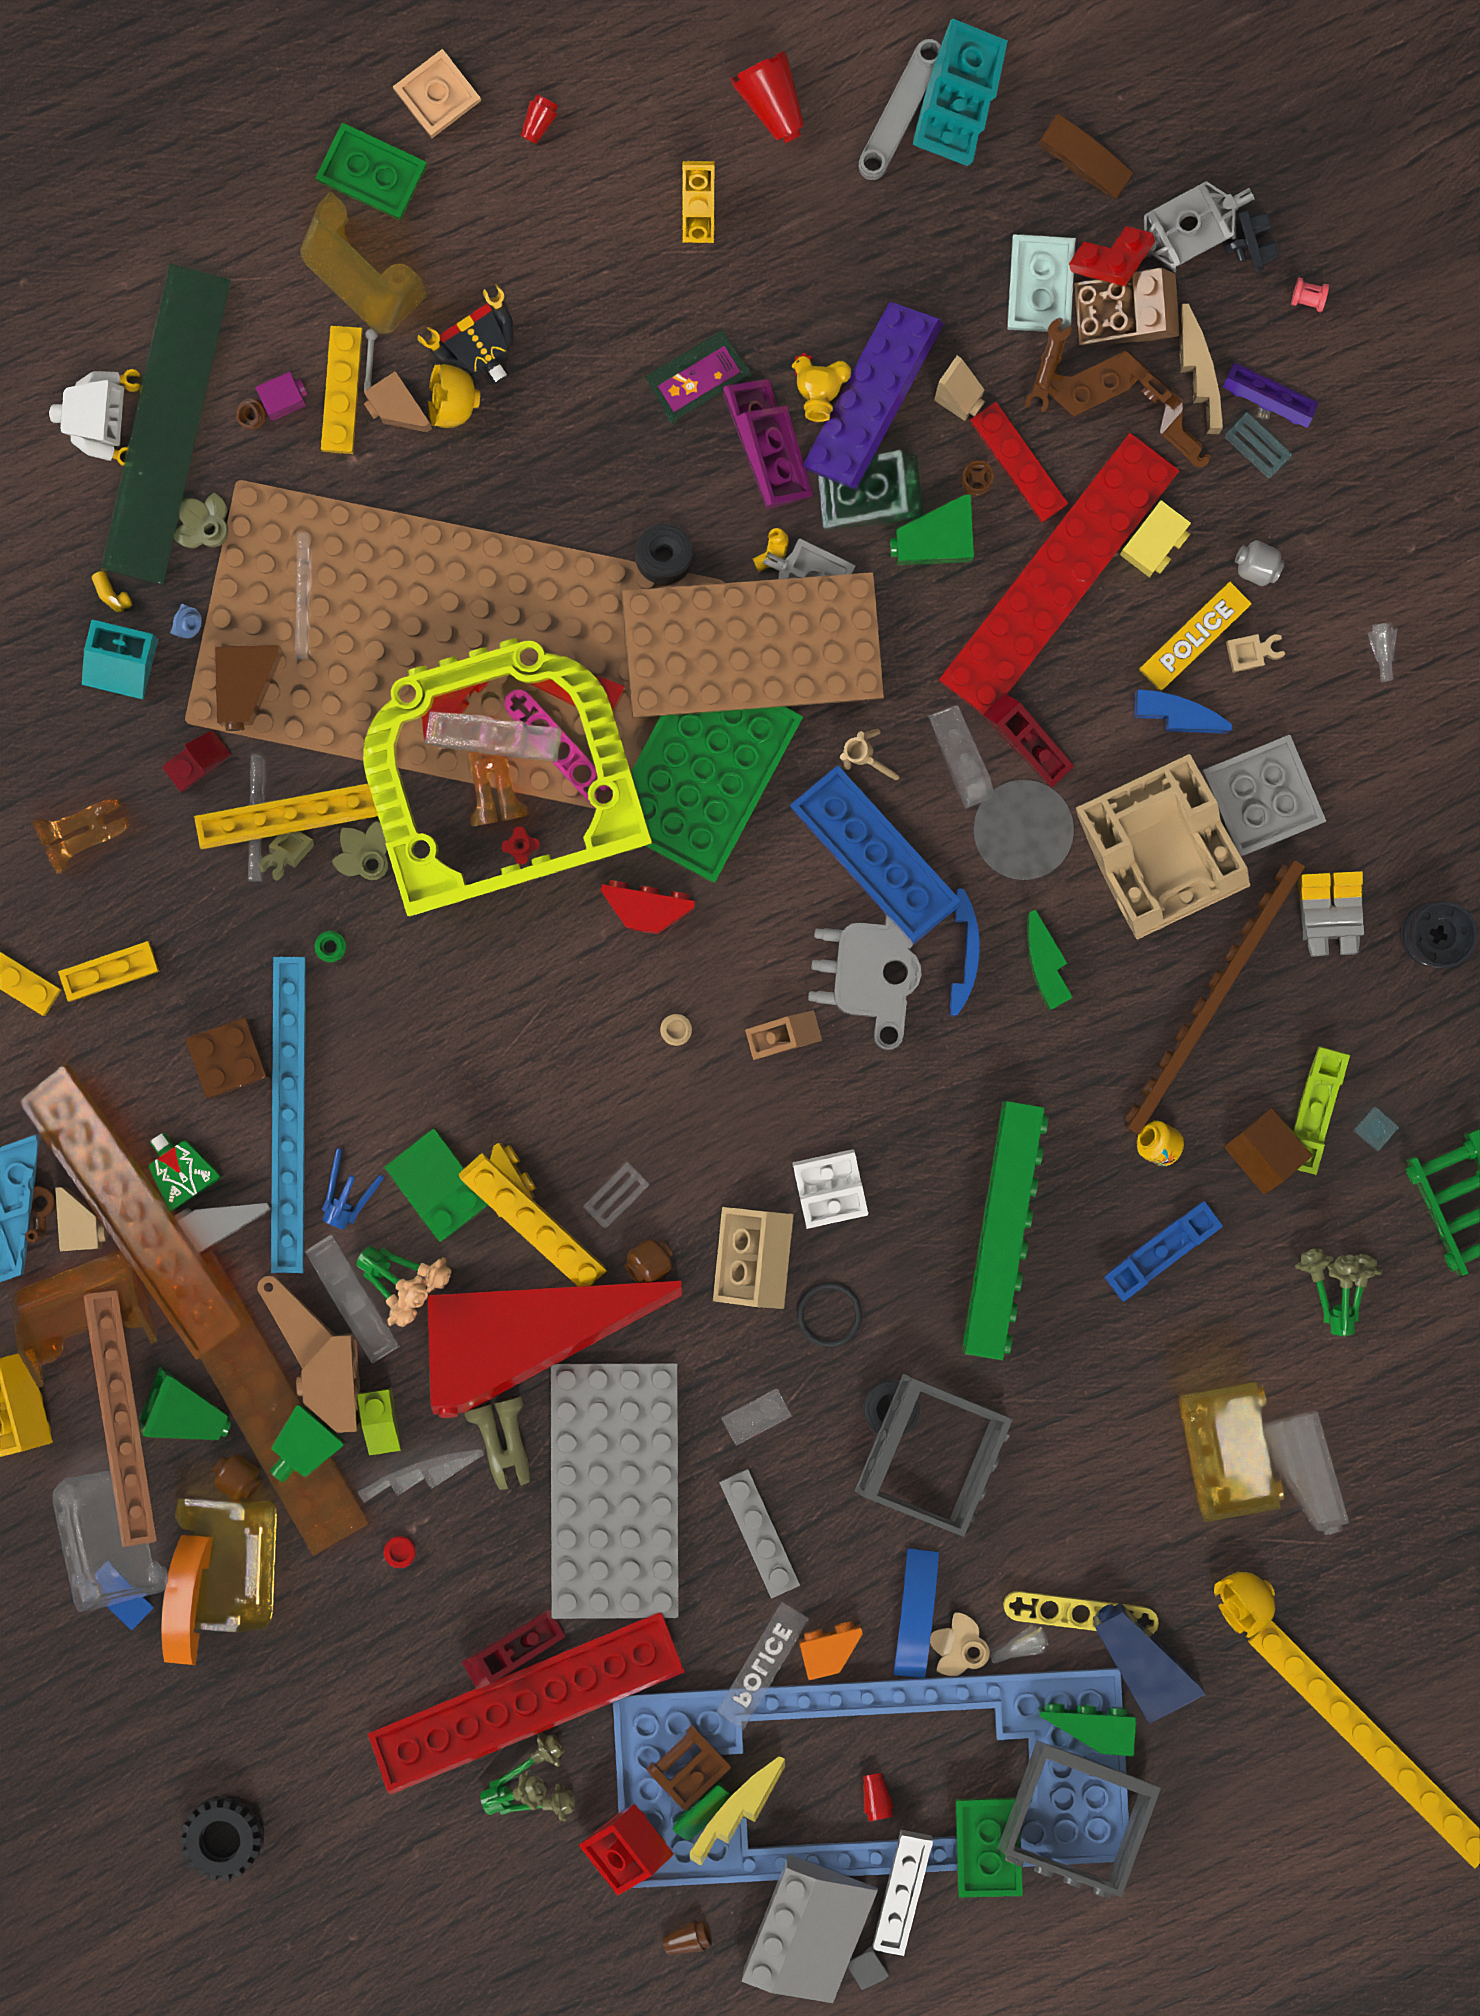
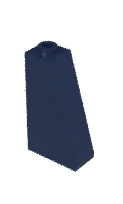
M1122 1603L1115 1606L1109 1604L1097 1611V1615L1093 1617L1094 1626L1149 1724L1206 1695L1200 1679Z

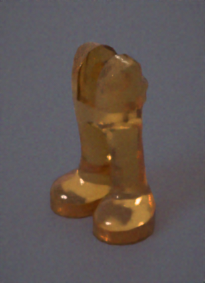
M490 734L491 751H493L494 757L482 759V749L479 745L478 736L468 741L469 763L477 799L476 809L470 815L471 826L499 822L490 787V773L494 774L501 820L505 821L529 816L527 806L515 797L510 778L507 752L500 734Z
M117 798L98 802L76 814L57 821H49L43 818L32 821L44 847L74 830L85 826L90 827L88 831L76 837L45 848L46 854L57 875L67 870L68 861L72 856L84 849L117 836L130 826L127 817L105 825L102 816L110 814L122 806Z

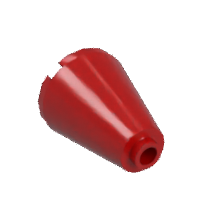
M784 50L776 54L777 56L771 59L767 58L737 74L738 76L730 78V81L775 140L783 139L786 144L801 136L799 129L804 127V122L789 59Z

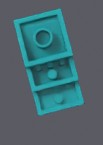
M950 20L927 86L912 145L966 166L973 163L978 135L985 129L990 101L996 98L1007 40L958 20Z

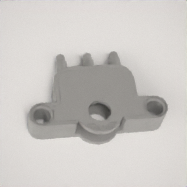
M887 915L885 925L853 923L847 926L845 930L815 929L814 937L816 939L839 942L837 961L813 960L811 966L812 970L836 973L834 992L810 991L808 1000L821 1004L836 1005L845 1014L875 1017L874 1040L877 1046L884 1050H892L898 1047L904 1035L906 996L910 995L919 985L922 975L921 965L916 955L911 952L912 943ZM896 961L905 967L907 975L904 982L893 985L885 980L883 969L887 963ZM885 1027L895 1029L897 1032L896 1042L890 1045L884 1044L880 1039V1031Z

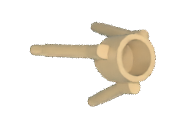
M873 729L865 733L860 731L857 737L851 738L846 742L844 753L840 755L845 769L849 770L851 768V762L857 765L868 763L894 780L899 779L898 774L872 757L873 748L867 742V739L879 735V729Z

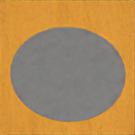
M1015 780L998 786L985 797L975 816L974 839L980 855L993 870L1009 878L1029 880L1050 873L1063 862L1073 842L1074 824L1068 805L1055 790L1037 781Z

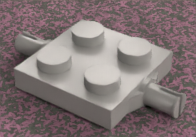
M800 538L792 553L785 560L768 551L763 564L780 571L779 579L852 574L856 566Z

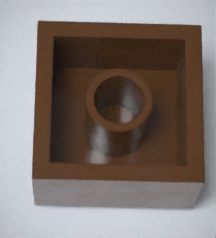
M244 1017L185 1039L207 1099H213L270 1078L249 1018Z

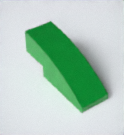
M1033 910L1027 915L1028 955L1038 991L1048 1011H1051L1073 998L1057 971L1068 963L1037 911Z

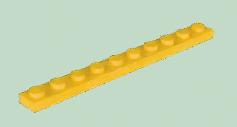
M1272 1620L1264 1629L1248 1640L1311 1706L1474 1869L1480 1864V1829Z

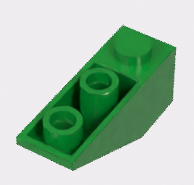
M1045 1703V1708H1037L1040 1717L1101 1754L1134 1756L1136 1717L1133 1713H1128V1708L1112 1706L1109 1707V1712L1096 1711V1706L1082 1704L1077 1705V1710L1064 1709L1065 1704Z

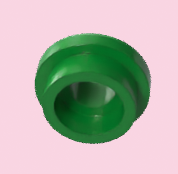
M325 931L315 941V952L325 962H336L346 952V941L338 932ZM329 941H334L337 946L336 950L332 953L327 952L325 949V945Z

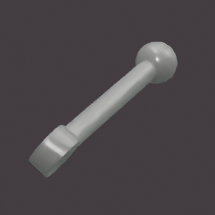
M372 328L368 329L365 333L368 339L364 391L372 387L374 340L378 336L377 331Z

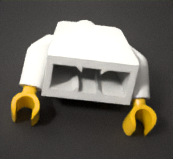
M134 369L127 370L124 375H119L118 372L93 371L76 382L75 386L64 390L63 404H53L50 407V420L53 423H61V432L71 436L72 444L85 454L111 461L112 458L117 459L121 466L130 467L132 464L122 462L120 456L123 452L135 454L134 451L129 447L116 450L114 446H120L124 387L130 392L138 391L140 384H130L127 382V379L129 377H140V374Z

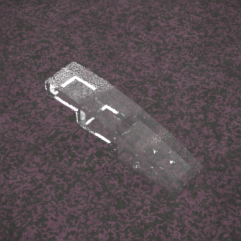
M430 712L425 743L484 754L557 762L562 731L557 727L531 726L518 721L494 720L490 716Z
M330 1235L305 1251L306 1255L370 1361L374 1363L400 1347L372 1297L366 1291L354 1268L349 1264L336 1239Z
M484 1447L451 1451L419 1460L388 1473L360 1489L357 1493L364 1503L389 1486L399 1496L423 1479L426 1480L432 1489L483 1456L486 1450Z

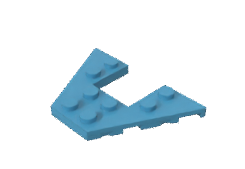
M39 1134L0 1147V1282L24 1274L28 1244L25 1234L29 1231Z

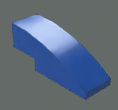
M1137 690L1135 692L1134 718L1165 719V732L1228 734L1232 730L1230 722L1196 702L1158 691Z

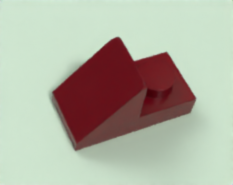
M211 730L183 745L186 749L161 767L182 793L232 755L216 733Z

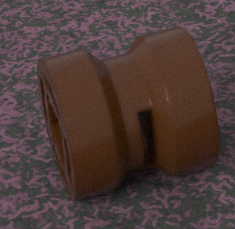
M976 460L969 463L965 467L961 478L964 491L976 497L986 494L993 483V469L985 461Z

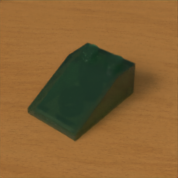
M898 450L874 455L856 489L818 475L822 523L825 530L898 523L924 516L918 457L912 453Z

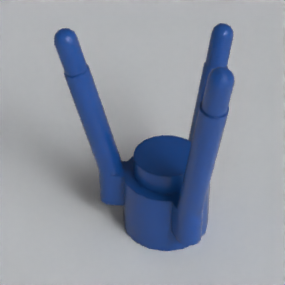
M337 1148L326 1201L322 1208L325 1211L322 1220L334 1227L345 1230L348 1222L354 1224L358 1213L376 1191L384 1176L379 1175L352 1211L350 1210L352 1204L346 1202L355 1180L353 1175L349 1176L340 1198H335L333 1201L342 1149Z

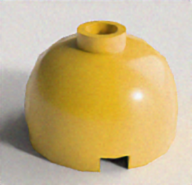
M448 364L434 366L429 383V390L433 391L432 402L428 401L430 424L440 428L457 427L470 418L473 408L479 407L480 391L479 389H474L473 379L460 367Z
M1236 1572L1215 1584L1214 1594L1215 1596L1220 1594L1224 1603L1218 1605L1219 1609L1236 1632L1241 1634L1245 1631L1248 1633L1246 1637L1250 1638L1271 1622L1275 1612V1592L1267 1580H1262L1257 1575L1249 1572Z

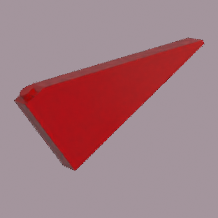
M681 1281L428 1295L430 1398L433 1414H439L441 1418L457 1417L458 1413H465L681 1297Z

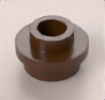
M255 398L241 401L236 410L238 423L249 430L262 427L267 418V412L263 403ZM251 408L255 412V419L250 414Z

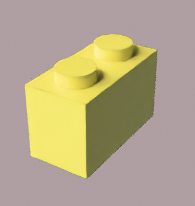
M1160 501L1120 555L1148 577L1154 571L1160 574L1171 560L1167 556L1173 546L1180 549L1189 537L1190 533L1186 529L1191 523L1163 501Z

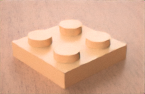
M443 49L393 86L394 91L431 138L435 137L481 102L480 96Z

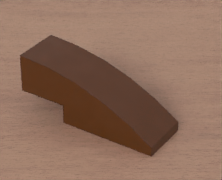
M1059 114L1056 115L1040 139L1039 146L1064 162V167L1114 200L1117 199L1133 175V172L1106 148Z

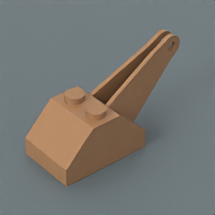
M274 1276L263 1277L258 1282V1292L302 1367V1375L297 1377L296 1380L298 1396H303V1403L337 1433L357 1432L362 1428L357 1394L360 1393L357 1333L335 1334L278 1278ZM267 1283H271L273 1285V1290L271 1292L266 1290Z

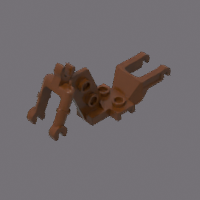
M1061 317L1051 322L1048 327L1049 339L1045 352L1041 354L1042 361L1033 390L1027 396L1025 407L1030 408L1034 397H1041L1043 400L1041 412H1045L1050 402L1048 395H1051L1069 413L1076 416L1129 390L1139 379L1140 383L1144 385L1141 391L1150 400L1156 403L1159 399L1166 404L1160 433L1183 453L1194 466L1201 468L1208 464L1211 455L1206 453L1203 457L1199 456L1203 446L1202 443L1183 425V399L1128 349L1074 376L1057 374L1056 370L1059 362L1062 361L1061 354L1066 338L1071 335L1073 328L1069 326L1060 331L1059 326L1063 322Z

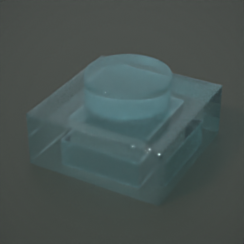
M1373 1107L1353 1131L1373 1149L1379 1151L1399 1127L1379 1109Z

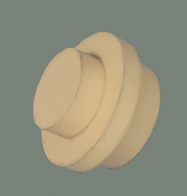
M673 1014L663 1020L660 1028L661 1036L668 1044L679 1046L686 1043L691 1037L692 1026L683 1015Z

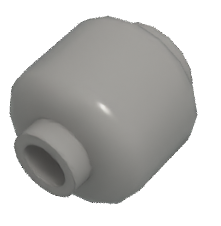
M1259 540L1251 542L1247 547L1243 545L1235 558V563L1239 564V576L1262 587L1270 582L1275 583L1284 567V561L1281 560V552Z

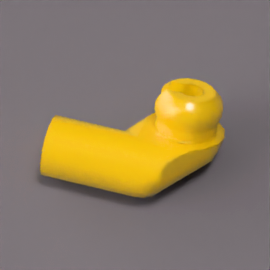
M774 528L769 532L767 551L752 559L759 573L770 568V566L763 564L768 551L782 559L786 556L789 540L787 534L780 528Z
M100 571L92 576V581L99 598L111 609L121 613L124 612V609L132 606V601L127 592H121L119 595H116L106 572Z

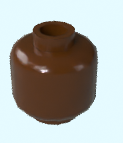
M647 1238L627 1253L625 1268L636 1283L657 1282L671 1271L672 1263L670 1257L673 1256V1253L664 1241L658 1243L653 1239Z
M234 1454L229 1459L223 1456L213 1469V1472L216 1474L214 1486L234 1501H239L242 1498L245 1500L249 1499L261 1483L259 1468L241 1454Z

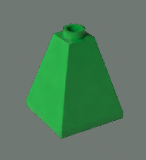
M160 1366L138 1419V1426L141 1434L146 1437L219 1440L220 1436L226 1437L232 1420L228 1418V1415L169 1370Z

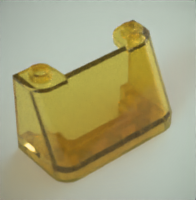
M330 191L315 209L301 244V258L372 329H375L378 333H389L427 297L423 281L405 264H394L382 275L378 273L349 244V239L345 235V224L349 221L346 207Z
M1256 1381L1177 1393L1202 1520L1210 1522L1281 1509L1279 1501L1285 1500L1281 1481L1275 1482L1272 1475L1261 1418V1406L1266 1405L1263 1386L1257 1387Z
M178 1498L175 1516L179 1526L182 1529L191 1530L192 1536L213 1538L209 1569H202L194 1629L238 1633L267 1627L272 1618L276 1536V1509L274 1504L270 1501Z

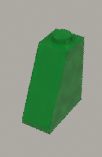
M963 495L898 528L895 534L896 538H890L891 557H897V565L972 562L974 551L971 495Z

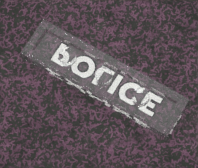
M781 1602L716 1712L717 1714L742 1729L746 1727L807 1624L808 1617Z

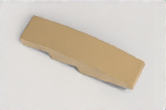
M1182 304L1179 309L1180 373L1193 372V403H1206V434H1219L1223 425L1220 393L1213 361L1203 332L1189 304Z

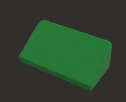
M717 1781L673 1822V1831L685 1840H691L711 1821L725 1802L732 1796L731 1792L720 1781Z

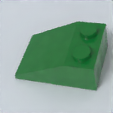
M434 1128L384 1167L439 1242H443L489 1206L460 1179L459 1173L465 1167Z

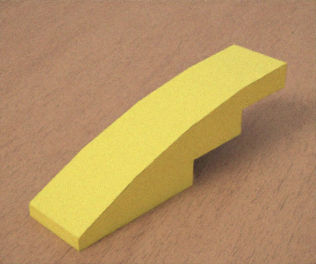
M779 1756L754 1774L725 1802L707 1824L691 1849L690 1860L702 1866L717 1838L727 1844L730 1842L743 1816L754 1822L756 1821L785 1768L784 1758Z

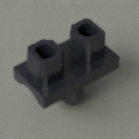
M1248 211L1239 213L1246 239H1241L1239 230H1236V239L1224 247L1226 254L1235 253L1237 261L1240 263L1247 260L1244 250L1249 248L1256 273L1265 270L1264 265L1280 258L1275 240L1258 245L1255 235L1271 230L1267 213L1249 215Z

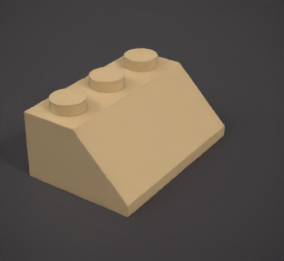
M722 1207L713 1301L752 1307L784 1309L793 1214Z

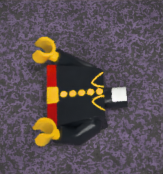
M495 284L498 290L496 297L490 298L485 289L483 291V296L488 302L486 305L440 335L431 327H427L432 333L431 339L425 342L418 335V341L425 347L430 348L431 354L440 365L448 364L460 367L474 379L486 372L492 383L497 385L510 375L501 361L510 356L508 348L513 344L514 337L513 320L506 303L503 301L504 293L500 286Z

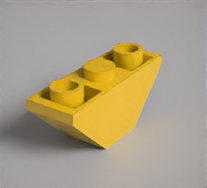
M683 161V242L714 243V161Z

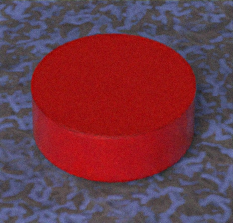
M395 1536L384 1547L385 1560L394 1568L407 1567L416 1556L415 1544L406 1536Z

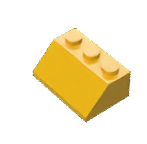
M29 1351L0 1358V1457L53 1443L50 1434V1424L46 1419L43 1407V1397L35 1376V1366Z

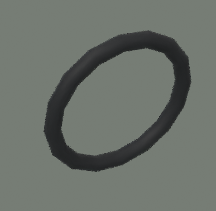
M824 1282L813 1286L803 1295L798 1305L797 1321L801 1332L809 1341L821 1347H837L846 1344L856 1335L861 1325L862 1309L858 1298L849 1288L839 1283ZM824 1289H836L845 1293L853 1302L856 1311L855 1323L851 1331L843 1338L834 1341L821 1340L813 1336L807 1329L804 1321V1307L808 1299L816 1292Z

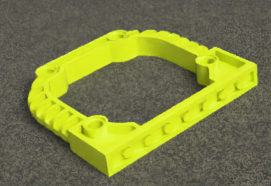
M517 638L500 642V649L488 652L487 647L468 652L470 658L458 661L457 657L454 656L438 661L439 667L427 670L426 665L410 669L408 670L409 676L403 677L393 684L391 689L392 699L376 714L367 731L363 749V761L367 781L407 916L417 915L652 844L609 699L597 678L583 665L562 655L545 653L537 642L523 641L519 643ZM527 649H534L538 653V661L532 666H526L521 661V655ZM510 674L518 681L527 684L551 679L570 694L579 711L598 776V780L594 781L588 790V799L596 808V812L589 829L583 836L587 849L553 860L550 859L549 854L532 859L533 866L520 869L519 863L501 869L502 875L467 885L464 874L453 870L437 858L439 849L436 840L429 835L419 834L398 769L396 746L402 726L406 722L424 716L432 707L434 697ZM408 685L413 686L416 690L415 699L410 703L402 702L400 699L401 689ZM606 785L612 789L613 798L610 802L602 804L596 800L595 793L599 787ZM421 840L426 841L430 846L429 855L423 859L416 857L413 851L414 845Z

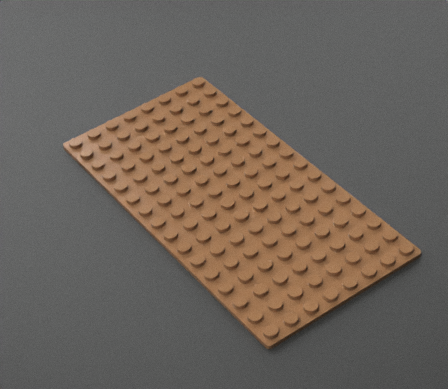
M239 480L236 482L227 520L228 538L221 548L185 721L193 726L363 761L365 738L371 722L380 709L392 699L391 689L393 684L397 680L409 676L408 670L426 665L427 670L439 667L438 661L456 656L457 660L460 661L470 658L468 653L470 651L487 647L488 652L500 649V642L517 638L519 643L523 641L537 642L545 653L568 657L583 665L593 675L625 686V692L613 715L631 771L660 716L632 718L622 591L722 584L724 581L687 573L678 582L667 585L656 584L646 579L640 573L634 561ZM279 645L282 648V657L253 725H244L245 730L226 731L225 726L217 723L215 647ZM534 649L525 650L521 655L522 663L526 666L534 665L538 661L537 651ZM511 674L490 680L479 694L474 691L467 700L471 703L460 718L455 715L447 724L450 730L440 742L434 740L430 744L424 739L422 717L406 722L402 726L396 746L398 768L594 809L509 716L504 702L506 696L513 690L527 692L595 766L578 709L530 684L518 681ZM405 686L400 691V699L404 703H410L416 697V690L413 686ZM515 697L512 699L514 706L511 710L516 711L519 709L526 716L521 722L526 724L529 717L538 713V711L534 708L530 713L524 705L527 699L523 697L519 700ZM537 719L532 723L531 731L535 736H544L549 731V724L543 719ZM559 742L554 745L552 754L556 759H566L570 754V747L564 742ZM584 765L576 767L573 773L574 779L579 783L589 781L592 775L590 768ZM589 788L584 789V791L588 794ZM598 788L596 790L597 801L599 803L610 802L609 796L611 792L609 790L602 792Z

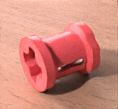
M1298 277L1291 305L1296 306L1299 303L1315 307L1318 312H1322L1329 285L1323 284V286L1307 283L1303 281V278Z

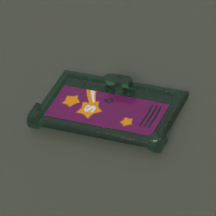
M721 330L646 375L645 379L664 408L667 420L674 424L680 417L722 393L723 387L737 384L745 378L752 377V374L745 362L740 360Z

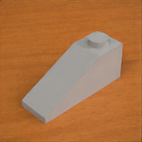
M271 1203L198 1209L193 1212L190 1208H187L173 1217L175 1223L170 1225L169 1228L188 1259H191L270 1211L272 1205Z

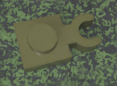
M300 831L278 835L269 845V852L271 854L261 859L259 863L260 871L264 873L268 867L275 866L276 869L272 872L273 879L279 880L284 875L286 864L295 868L313 848V839Z

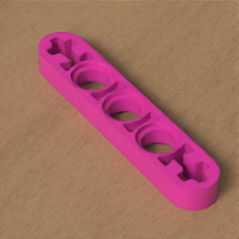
M513 690L510 692L504 702L509 716L590 803L588 794L584 789L589 788L598 778L596 767L527 692L523 690ZM515 697L519 700L523 697L527 699L524 705L530 713L534 708L538 711V713L529 717L526 724L521 722L526 716L519 709L516 711L511 710L514 706L512 699ZM537 719H543L549 724V731L544 736H535L531 731V725ZM559 742H564L570 747L569 756L563 760L556 759L552 754L554 745ZM581 765L590 768L592 773L589 781L585 783H579L573 777L574 770ZM606 785L599 787L602 792L608 790L611 792L609 796L611 801L613 798L612 789Z

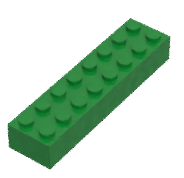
M1008 1101L1002 1102L962 1345V1352L964 1354L1003 1360L1004 1354H1010L1013 1336L1007 1333L1009 1322L1015 1323L1018 1304L1013 1303L1014 1291H1020L1023 1272L1018 1271L1019 1260H1025L1028 1241L1023 1240L1025 1228L1031 1227L1033 1209H1028L1030 1196L1035 1197L1037 1193L1038 1178L1033 1177L1035 1165H1041L1044 1147L1038 1145L1040 1134H1046L1049 1115H1044L1043 1107Z

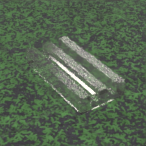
M627 1162L583 1207L606 1229L650 1184ZM628 1171L632 1176L596 1211L592 1206ZM637 1180L641 1185L605 1220L601 1215Z

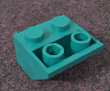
M91 620L84 648L82 685L144 700L159 639L150 633Z

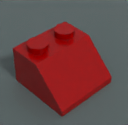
M635 1803L615 1815L579 1844V1847L617 1896L654 1875L674 1855L667 1846L666 1841L657 1833L647 1820L646 1815L640 1811Z

